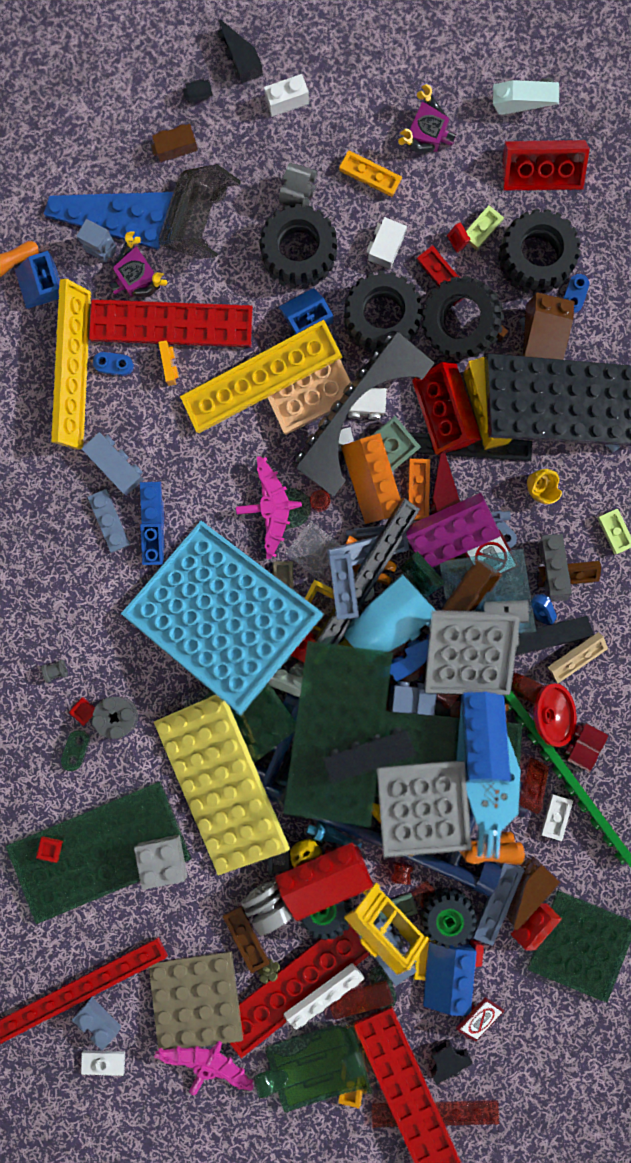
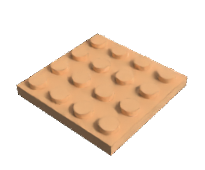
M340 359L268 397L285 435L329 414L333 403L336 400H340L344 395L343 391L351 381Z

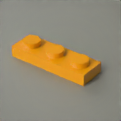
M348 150L339 167L340 172L390 197H393L402 180V176Z

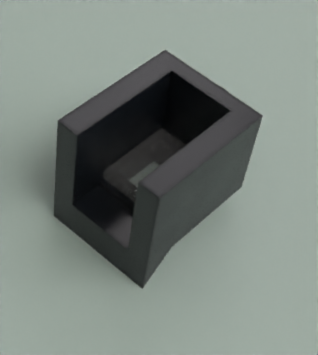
M289 850L268 858V875L290 870Z

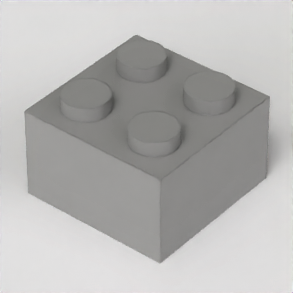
M180 834L140 842L134 847L142 890L184 882L187 878Z

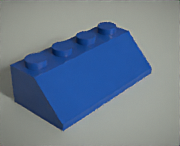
M464 692L461 697L467 783L511 782L504 695L489 692Z

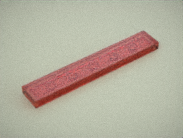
M498 1100L435 1102L445 1126L499 1124ZM372 1103L373 1128L398 1127L388 1103Z

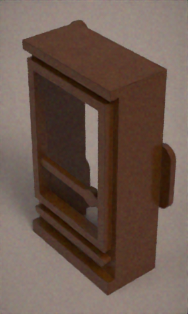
M475 559V564L471 565L442 607V610L474 612L487 592L491 593L503 574L486 562Z

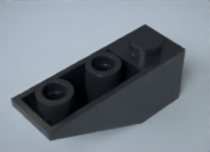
M218 20L220 29L217 30L220 42H225L226 48H224L228 61L232 60L233 62L231 68L234 77H239L241 84L263 76L262 64L255 47L224 21Z

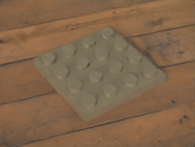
M232 951L160 961L149 967L158 1051L159 1048H163V1050L177 1049V1046H181V1048H195L196 1046L215 1045L218 1041L224 1044L243 1040Z

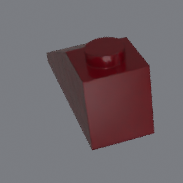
M442 452L438 459L431 499L432 504H429L432 515L460 502L445 452Z

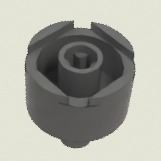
M289 163L283 178L285 179L284 185L280 189L279 203L286 206L290 205L292 208L295 207V204H301V207L306 208L310 204L308 198H313L316 185H313V183L316 181L318 170L296 163Z
M113 696L102 700L93 712V726L100 735L109 739H118L128 735L135 729L138 723V711L135 704L123 696ZM118 713L117 718L119 720L114 721L112 714Z

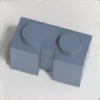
M86 219L76 237L83 244L82 247L87 253L107 262L108 258L114 256L116 244L107 229Z
M397 681V685L391 684L388 709L393 712L434 715L436 693H425L424 683H418V687L410 686V682Z
M93 997L86 1002L72 1019L83 1032L89 1029L93 1033L90 1039L101 1050L116 1037L122 1027Z

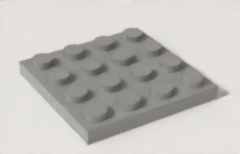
M431 611L424 685L425 693L463 694L464 692H489L499 695H510L520 620L519 614Z
M464 761L377 768L384 857L471 850Z

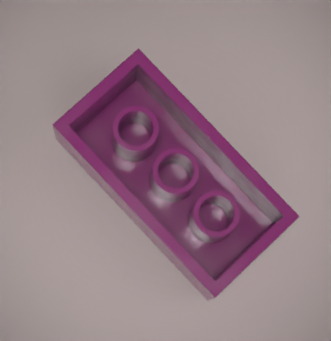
M482 492L411 524L406 532L417 558L425 564L427 569L501 537L498 526Z

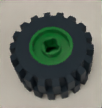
M443 888V892H440L439 889L435 890L436 895L429 894L428 901H424V909L422 908L421 910L426 935L428 934L432 942L435 940L436 945L441 946V944H444L445 948H449L450 945L457 948L460 942L464 945L467 943L466 938L471 939L473 936L471 931L475 932V923H477L470 900L461 891L458 894L457 889L454 888L451 891L448 888Z
M346 899L301 919L302 923L300 925L306 929L309 935H313L315 938L335 939L337 936H342L343 932L349 929V923L344 917L346 914L354 911V908L351 907L353 903L351 899Z

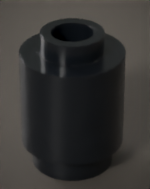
M201 78L185 83V88H182L185 101L189 100L190 104L208 100V97L213 96L209 79L204 80Z

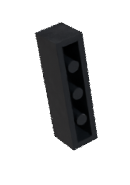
M399 727L390 730V735L383 738L381 734L368 738L369 743L361 745L360 741L348 745L349 750L341 753L339 749L328 752V757L323 760L331 783L334 784L416 755L407 729L402 730Z

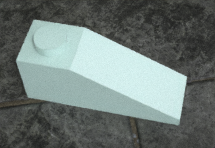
M512 80L493 84V105L498 114L504 115L559 104L558 82Z

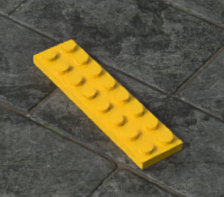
M60 279L51 442L72 449H82L84 441L91 291L68 279Z
M322 320L180 396L196 432L201 433L343 357L325 320Z

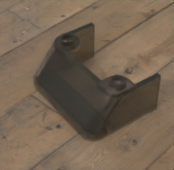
M218 164L184 170L178 177L160 232L159 244L167 249L196 259L217 257L218 253L208 247V242L202 238L212 204L222 201L226 196L227 187L240 185L241 180Z

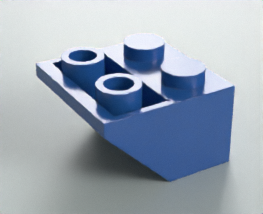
M48 251L27 257L15 269L27 309L59 299L60 278L55 261Z
M315 288L279 306L294 335L322 320H325L327 326L333 324V314L324 298Z

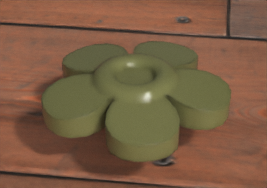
M269 958L270 964L257 970L258 974L261 975L260 981L262 983H267L269 980L274 982L277 979L278 975L275 972H278L280 969L279 963H273V960Z

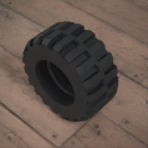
M295 204L293 208H290V205L284 206L283 211L276 210L273 213V219L268 217L265 222L266 227H262L259 245L264 268L266 271H269L270 277L273 280L279 279V284L283 286L286 283L290 284V288L296 289V285H302V289L308 288L309 283L315 286L319 284V279L324 280L328 276V271H332L334 267V261H336L337 257L335 228L331 227V220L328 217L324 218L322 211L319 209L316 212L313 211V206L307 205L306 208L301 207V204ZM305 233L316 240L318 249L307 260L292 261L281 254L280 244L290 234Z
M540 209L532 210L531 214L529 212L521 214L520 218L514 219L507 228L499 247L498 260H501L499 264L501 271H506L504 277L507 281L509 279L513 281V287L517 288L519 285L523 287L522 292L528 293L529 290H533V294L536 292L540 293L541 290H544V293L552 291L553 287L557 289L568 279L578 263L577 260L581 252L578 248L581 243L580 238H576L578 233L576 228H571V222L567 218L566 220L562 219V214L558 212L552 214L551 210L545 209L544 212H540ZM535 237L547 240L556 251V262L543 267L530 263L522 253V242Z
M378 271V275H374L371 272L367 274L365 280L361 277L357 280L356 286L352 285L349 295L346 296L344 324L345 328L348 329L349 337L355 339L354 343L358 347L360 345L364 346V351L370 352V349H378L382 344L383 336L387 332L397 331L410 342L413 340V336L416 335L422 318L421 297L419 292L415 293L416 287L414 284H407V278L403 275L399 278L396 277V272L392 271L390 275L385 274V271ZM375 298H389L395 301L401 308V320L391 328H376L369 324L364 317L365 305Z
M463 276L462 278L452 277L451 281L444 280L441 282V287L438 289L434 287L431 291L433 295L430 299L426 298L424 302L427 304L426 310L422 309L421 313L424 316V321L421 322L422 328L426 330L424 335L427 340H430V345L444 355L461 359L477 357L481 352L488 351L490 349L489 346L492 343L495 344L498 340L496 336L498 332L501 333L503 328L501 326V321H504V314L501 312L503 306L498 300V295L491 287L480 280L468 276ZM460 299L473 300L480 309V321L476 330L465 338L452 336L446 328V314L449 308Z

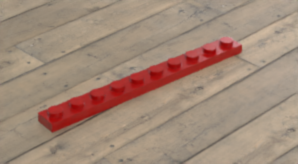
M157 937L0 1018V1044L166 959L168 954L160 938Z

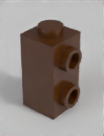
M181 124L174 129L162 130L152 135L154 144H151L154 157H159L160 163L198 151L190 124Z

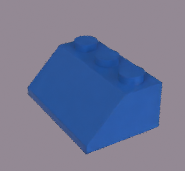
M429 941L423 997L424 1007L448 1015L468 1016L470 1014L477 952L470 944L462 945V943H458L457 948H454L453 945L445 948L444 944L438 946L436 942Z

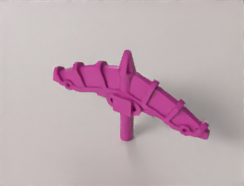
M257 457L258 477L262 485L261 502L256 505L236 506V513L238 515L261 512L265 518L266 527L264 546L266 549V559H271L273 556L276 557L275 551L280 541L284 542L282 536L286 524L290 525V521H287L289 511L301 507L302 503L288 500L285 493L287 488L286 486L282 487L276 476L278 472H273L266 463L268 460L266 457Z
M218 1041L211 1049H199V1046H196V1048H181V1046H177V1049L168 1050L159 1048V1051H156L154 1058L163 1061L165 1064L186 1065V1067L194 1069L197 1077L189 1089L191 1095L197 1094L205 1079L209 1080L215 1077L225 1079L232 1086L240 1090L252 1091L254 1081L248 1079L244 1074L245 1070L241 1067L238 1068L232 1062L231 1057L226 1058L220 1053L221 1041Z

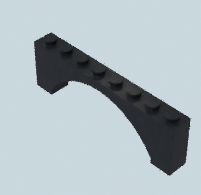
M397 331L387 332L383 336L380 347L372 351L368 357V363L357 371L356 379L345 387L344 395L341 399L333 403L330 408V414L319 422L318 430L307 438L306 446L293 457L294 462L292 465L333 496L336 495L346 481L342 477L338 444L344 420L355 402L374 386L391 379L415 377L422 380L434 365L430 358Z

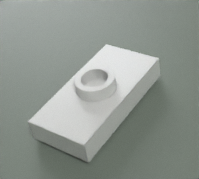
M83 1050L81 1074L124 1075V1051Z

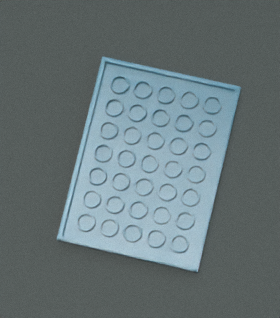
M203 521L196 525L121 613V615L240 715L324 615Z

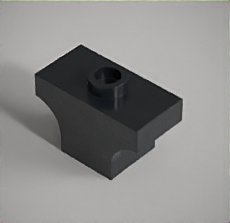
M449 1039L431 1049L435 1065L430 1071L436 1085L450 1077L458 1076L461 1070L473 1064L468 1050L456 1049Z

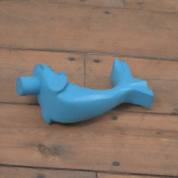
M320 821L317 822L316 827L308 825L306 833L311 834L312 838L320 843L327 841L345 846L352 842L359 848L362 846L360 841L351 839Z

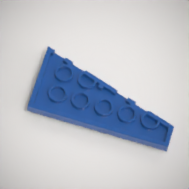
M176 192L50 195L44 216L78 227H82L85 220L88 219L107 229L112 237L125 240L127 232H135L133 240L135 237H140L139 245L159 250L176 198Z

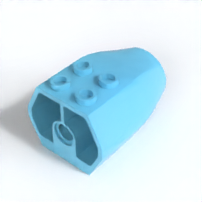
M401 574L361 614H358L359 617L352 620L344 636L356 651L371 663L380 656L401 646L409 638L413 641L421 633L420 628L424 625L427 627L430 625L431 611H436V609Z

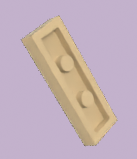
M599 632L548 666L554 681L558 684L606 651L608 647L604 637Z

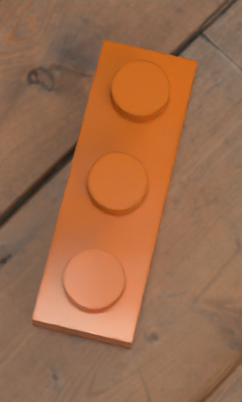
M409 459L408 501L420 509L414 521H419L429 516L430 459Z

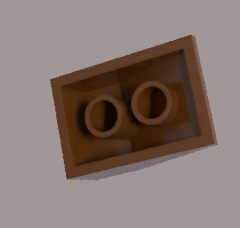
M536 292L526 303L524 357L564 360L573 323L574 301Z
M534 856L532 859L527 858L521 865L524 868V872L507 913L508 920L516 930L520 928L561 883Z

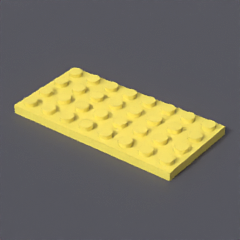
M214 695L154 721V725L218 875L287 852L290 849L232 711L226 702L219 696Z

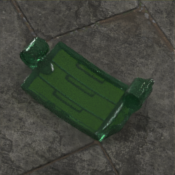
M347 1022L317 1029L266 1047L265 1051L271 1069L253 1077L259 1100L278 1091L283 1111L286 1113L357 1090H361L366 1095L373 1093L362 1052L358 1047L353 1028Z

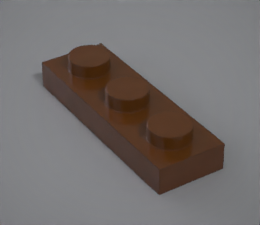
M600 561L568 564L570 583L599 582L602 567ZM545 566L538 567L537 585L538 588L545 587Z
M240 905L223 914L222 917L250 973L252 974L269 965L270 960L244 908Z

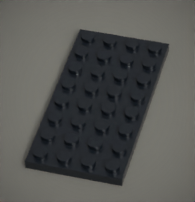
M487 354L484 356L488 437L631 446V365Z

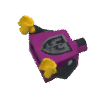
M428 84L421 86L424 92H417V97L421 100L425 99V101L421 103L410 130L405 129L401 131L400 134L404 137L398 139L400 145L406 144L408 148L418 155L432 153L433 151L437 152L441 142L453 146L457 135L447 130L450 119L433 95H431L432 89Z
M127 232L125 235L126 242L113 267L118 278L108 285L115 295L126 289L130 297H151L160 286L167 285V280H161L164 273H154L138 247L134 248V244L140 243V237H135L133 240L135 232Z

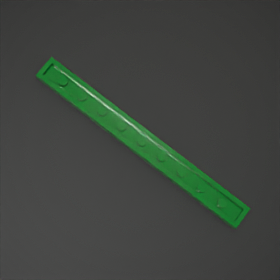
M510 691V695H504V702L509 704V711L513 710L517 715L514 719L521 728L525 727L528 730L529 734H527L529 740L534 745H539L541 748L539 753L546 762L550 760L554 766L552 771L557 778H563L566 782L564 787L571 796L575 795L579 800L577 802L578 807L583 813L588 812L591 816L590 823L596 830L600 829L604 834L602 839L609 848L613 846L617 852L614 854L617 860L622 865L625 863L631 868V853L555 749L541 738L533 719L512 691Z

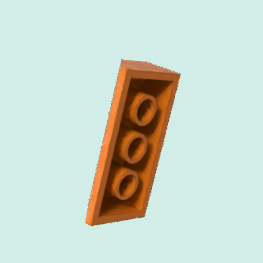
M378 433L342 445L341 449L365 524L390 518L401 499L381 434Z

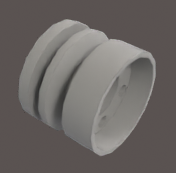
M276 879L256 887L240 903L243 908H248L246 910L247 916L258 914L252 920V925L260 936L277 929L293 917L284 900H279L281 894Z

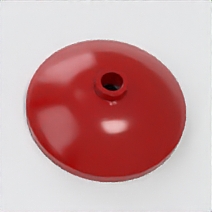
M557 683L547 684L536 697L533 710L534 723L539 735L548 745L562 747L569 743L574 735L577 721L576 707L571 694L564 686Z

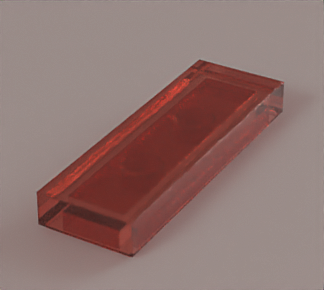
M531 757L527 762L519 805L539 814L542 810L549 766Z
M382 981L348 991L329 1006L334 1020L393 1004L394 999L387 981Z

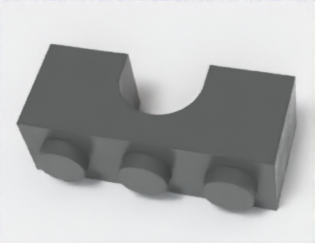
M563 534L541 536L538 544L540 560L545 565L546 578L544 586L546 596L551 599V602L566 601L571 596L572 590Z

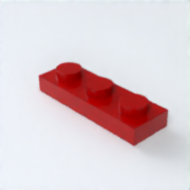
M433 245L417 257L416 261L438 287H441L440 283L444 280L451 281L452 277H459ZM463 299L456 301L453 305H457Z

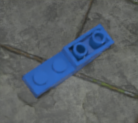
M140 482L142 565H163L164 501H162V482Z
M429 634L426 635L427 639L419 642L417 639L407 644L408 648L405 649L407 658L404 659L403 656H400L391 661L392 665L384 667V664L373 668V673L369 674L373 683L391 675L394 676L396 682L400 681L427 662Z

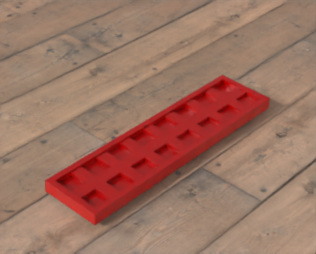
M91 299L89 339L94 342L159 344L161 341H167L168 344L251 347L253 306Z
M392 1005L354 1022L355 1030L413 1162L462 1163Z

